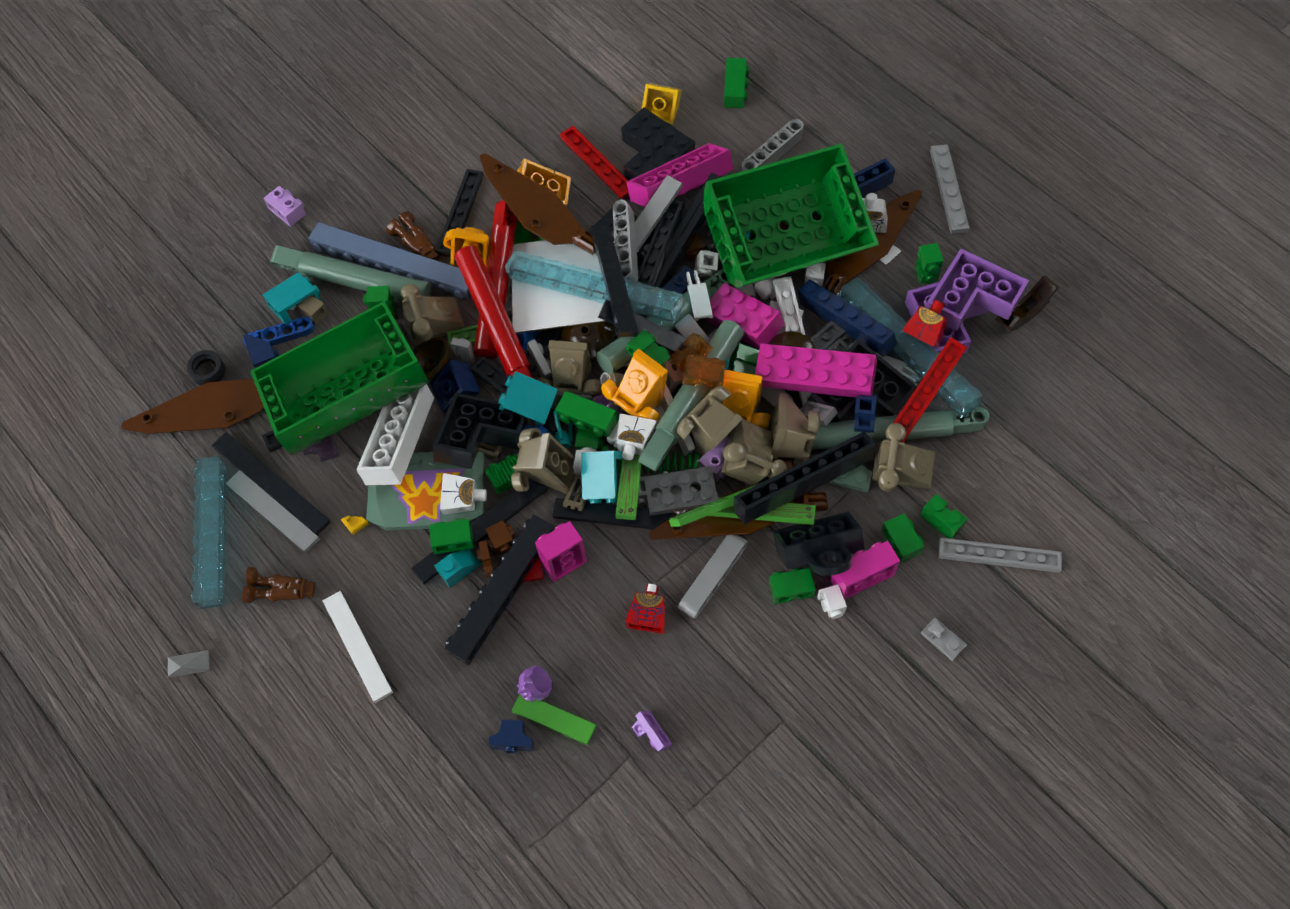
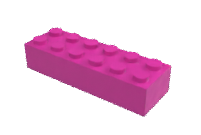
M708 143L627 181L630 201L646 207L667 175L683 184L676 197L685 195L691 189L699 188L700 185L706 182L711 172L717 174V177L726 175L728 171L733 170L730 149Z
M760 343L755 375L762 376L763 388L856 397V395L872 396L877 359L876 355Z

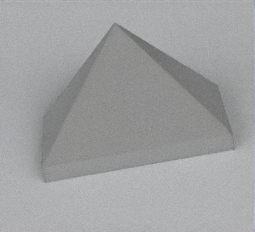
M209 650L168 657L169 678L210 671Z

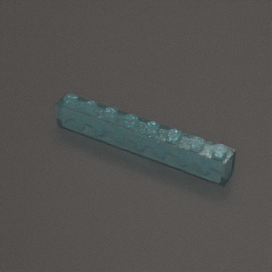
M220 456L196 459V466L194 467L196 484H194L193 489L196 501L193 502V509L195 511L193 528L195 536L192 538V543L195 548V554L192 555L194 591L191 593V599L200 609L224 606L226 464Z

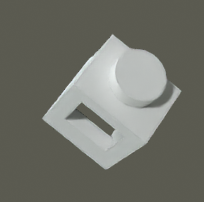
M839 585L819 590L818 600H821L822 609L828 613L829 618L837 619L843 616L847 606Z

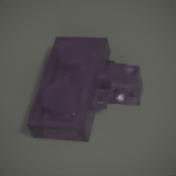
M333 434L302 451L304 455L318 454L321 462L339 457Z

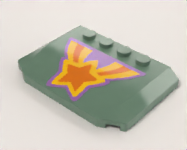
M478 451L472 469L434 462L433 452L413 453L401 484L368 485L366 520L370 524L373 523L384 530L390 531L429 529V525L436 522H451L458 518L469 519L470 522L477 519L484 513V501H475L474 511L443 514L441 512L443 473L471 478L477 484L476 489H484V453Z

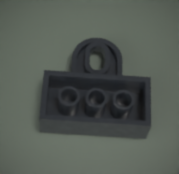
M849 511L814 520V525L797 524L773 531L776 552L787 569H796L802 565L809 564L812 571L819 575L841 574L851 568V554L865 549L862 528ZM835 560L837 563L829 564L826 561Z

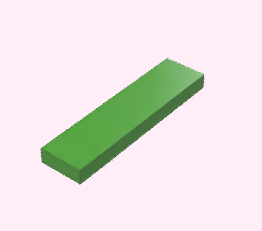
M519 694L512 709V713L587 746L596 729V724L541 700L534 702L526 701L522 698L521 694Z

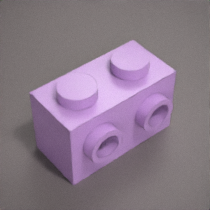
M278 186L264 197L268 208L290 227L306 215L302 201L298 198L295 199L288 189L284 190L281 186Z
M725 437L716 447L706 452L698 461V468L711 466L715 482L726 476L721 473L725 459L723 450L730 440L728 437Z

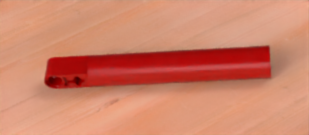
M501 200L495 205L486 268L505 308L517 217L506 202ZM479 314L473 353L478 357L484 356L487 359L497 358L498 354Z
M473 245L461 248L455 253L454 258L507 377L509 375L512 376L516 371L533 378L530 371L531 365L478 248Z

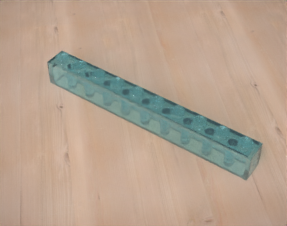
M515 250L505 265L508 278L603 304L606 299L609 300L602 273L591 269H584ZM624 278L633 312L673 323L676 322L684 306L682 294Z
M859 277L842 286L840 292L841 299L895 332L896 346L892 350L923 379L940 353L935 351L929 344L903 332L902 330L907 324L905 320L896 314L892 307L886 304ZM953 368L937 392L961 418L980 407L983 396L955 368Z

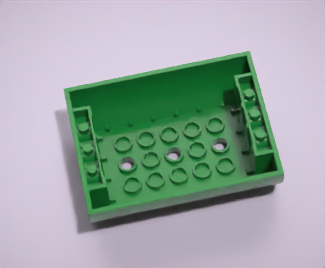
M843 143L713 179L705 184L704 214L727 279L736 288L879 245ZM812 213H818L820 220H814ZM780 222L786 223L787 226H788V229H787V230H782V229L779 227V223H780ZM752 232L755 235V239L749 240L746 237V233Z
M385 301L250 371L275 437L292 456L429 383Z

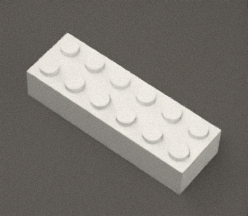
M427 384L382 408L356 470L365 485L401 484L434 400Z

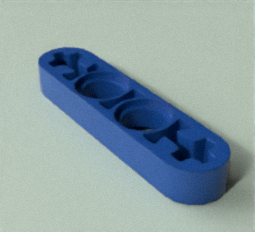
M301 317L291 320L286 325L281 323L248 333V335L259 339L262 337L263 340L270 342L271 346L309 335L314 331L315 326L309 317ZM287 328L293 329L290 334H284L283 332ZM268 334H275L273 339H266V336Z

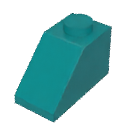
M470 549L450 553L437 563L435 568L440 577L451 588L482 563Z

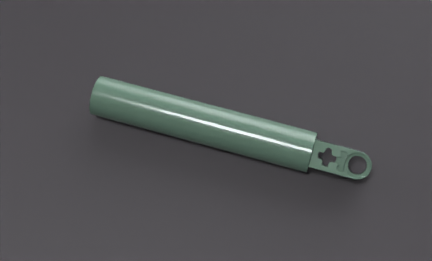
M276 245L270 263L274 266L366 292L367 286H389L393 298L400 301L404 300L401 295V289L407 284L417 285L420 295L431 297L432 286L428 282L307 251L301 252Z
M724 269L704 281L709 300L724 283L731 286ZM688 291L647 319L671 331L677 329L674 325L686 315L690 314L694 317ZM619 337L597 352L596 359L599 366L606 373L612 374L631 361L632 356L626 350V346L635 337Z
M731 320L722 321L655 427L652 438L638 460L639 463L655 472L658 470L671 447L677 444L680 436L677 434L679 423L706 397L723 370L726 359L731 357L744 336V330L740 325Z
M981 407L924 412L906 440L981 431L989 419V413ZM898 415L875 417L874 433H867V435L875 443L888 440L885 435L886 429L895 421ZM855 420L830 422L827 426L820 425L812 450L832 448L862 432H854Z

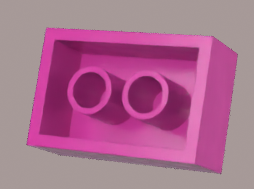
M570 521L559 524L554 531L541 535L535 542L541 564L553 583L587 563L583 539Z
M888 541L884 543L877 542L865 552L863 550L856 552L852 556L851 568L841 574L831 575L830 581L833 586L839 585L845 600L895 576L900 560Z

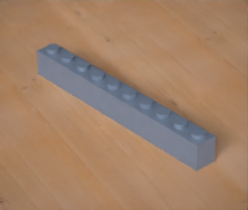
M319 222L308 238L312 248L317 252H325L332 257L343 258L347 262H355L362 266L428 282L432 288L439 290L441 293H449L459 299L470 300L471 298L461 271L457 267Z

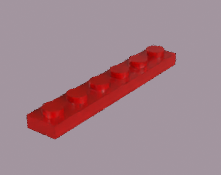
M574 126L560 133V138L621 200L629 197L628 180Z
M950 337L893 422L901 424L906 430V435L901 441L903 443L967 349L966 346Z

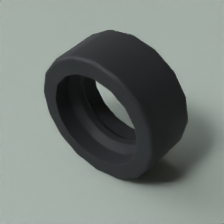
M203 350L195 353L187 364V372L198 385H203L207 382H218L224 377L226 371L224 362L218 353L212 350ZM207 361H215L217 363L215 369L208 375H197V369L202 363Z

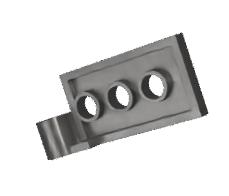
M711 466L640 477L638 504L647 500L651 516L695 509L718 500ZM698 485L701 490L699 492H692L690 487ZM673 488H679L682 492L679 495H673L670 491ZM659 491L662 493V496L660 498H653L651 493Z

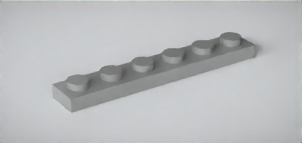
M948 144L931 146L930 154L950 233H966L969 231V224Z

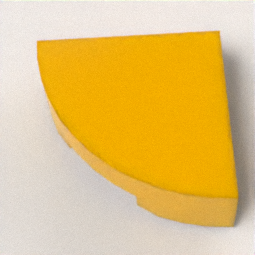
M346 516L341 519L352 535H355L369 524L365 518L358 516Z

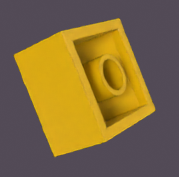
M648 83L645 85L642 108H646L668 124H673L679 108L682 89Z

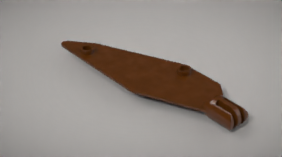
M487 154L480 155L486 177L525 229L553 245L574 244L591 255L596 252L592 234L581 227L556 193Z
M915 190L897 197L886 204L887 230L886 233L875 232L879 243L877 247L824 262L828 279L823 288L838 296L845 283L886 256L920 200L922 191Z
M253 379L207 382L122 422L121 427L124 430L145 434L228 428L260 413L264 406Z
M743 487V488H741V489H738V490H736V491H733V492H731V493H729V494H726V495L722 496L721 498L726 497V496H728V495H731V494H733V493H736V492H738V491H741V490H743V489H746V488H748V487ZM826 492L806 493L788 502L816 505L815 512L828 511ZM705 516L680 527H671L669 522L671 518H669L649 533V538L658 540L751 534L777 522L753 520L744 525L739 518Z

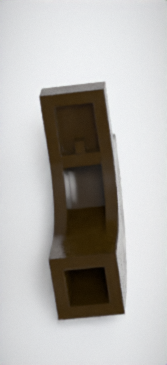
M1046 275L1042 276L1030 292L1018 302L1008 320L997 316L995 320L1008 332L1020 328L1034 318L1050 302L1049 299L1059 287Z

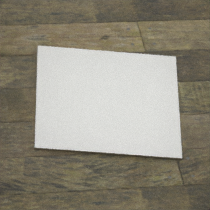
M546 240L514 244L512 254V326L516 333L605 322L598 318L604 301L606 299L609 300L596 252L591 255L574 244L553 245Z

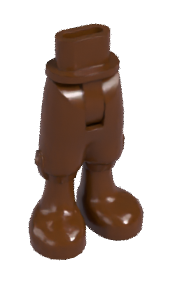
M410 211L402 212L399 215V221L394 218L387 225L386 233L391 237L401 236L402 244L406 245L414 254L433 260L439 259L440 256L436 253V248L424 233V229L413 223L415 216ZM402 225H403L404 227H407V228L410 230L411 233H408V232L402 227Z
M248 567L246 571L248 586L243 587L242 600L244 603H251L259 598H266L272 602L304 600L305 597L314 596L315 582H309L307 579L282 576L280 574L264 577L259 575L257 568ZM258 586H269V587H271V588H269V589H257V588H255V587H258Z

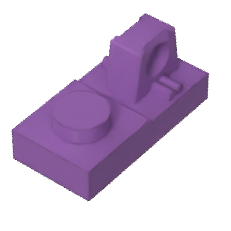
M640 711L635 716L637 721L632 726V729L638 737L647 734L651 746L658 752L668 750L673 745L650 711Z

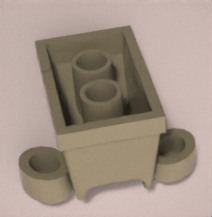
M407 284L402 287L401 295L404 299L402 301L403 315L413 345L421 344L431 338L446 336V332L465 328L455 297H425L420 295L419 288L415 284Z
M549 340L548 348L550 351L553 382L542 377L537 378V380L557 388L558 392L568 391L570 393L593 395L592 398L600 395V380H588L592 364L587 343Z
M724 386L712 389L682 419L677 427V434L683 440L692 431L695 446L701 455L716 447L743 419L738 413H733L721 404L722 401L732 395Z
M779 393L770 421L773 459L778 457L790 458L791 464L794 467L809 459L821 421L819 414L808 411L807 419L792 399L784 393Z
M742 419L732 429L729 444L723 450L725 459L721 473L753 486L767 476L770 479L786 471L787 466L782 460L772 461V431Z
M899 423L890 424L885 432L888 440L877 442L871 481H877L879 487L886 492L893 491L897 485L930 490L936 451L901 442L906 435L904 426Z
M538 428L524 429L520 433L519 443L517 444L520 449L517 464L513 466L515 473L511 475L513 488L518 492L528 491L529 478L567 494L574 479L573 465L575 457L550 433H544L541 436Z

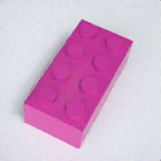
M726 283L710 298L713 318H706L707 322L718 328L724 320H731L737 323L744 330V336L741 340L757 349L760 348V343L768 344L785 325L780 311Z

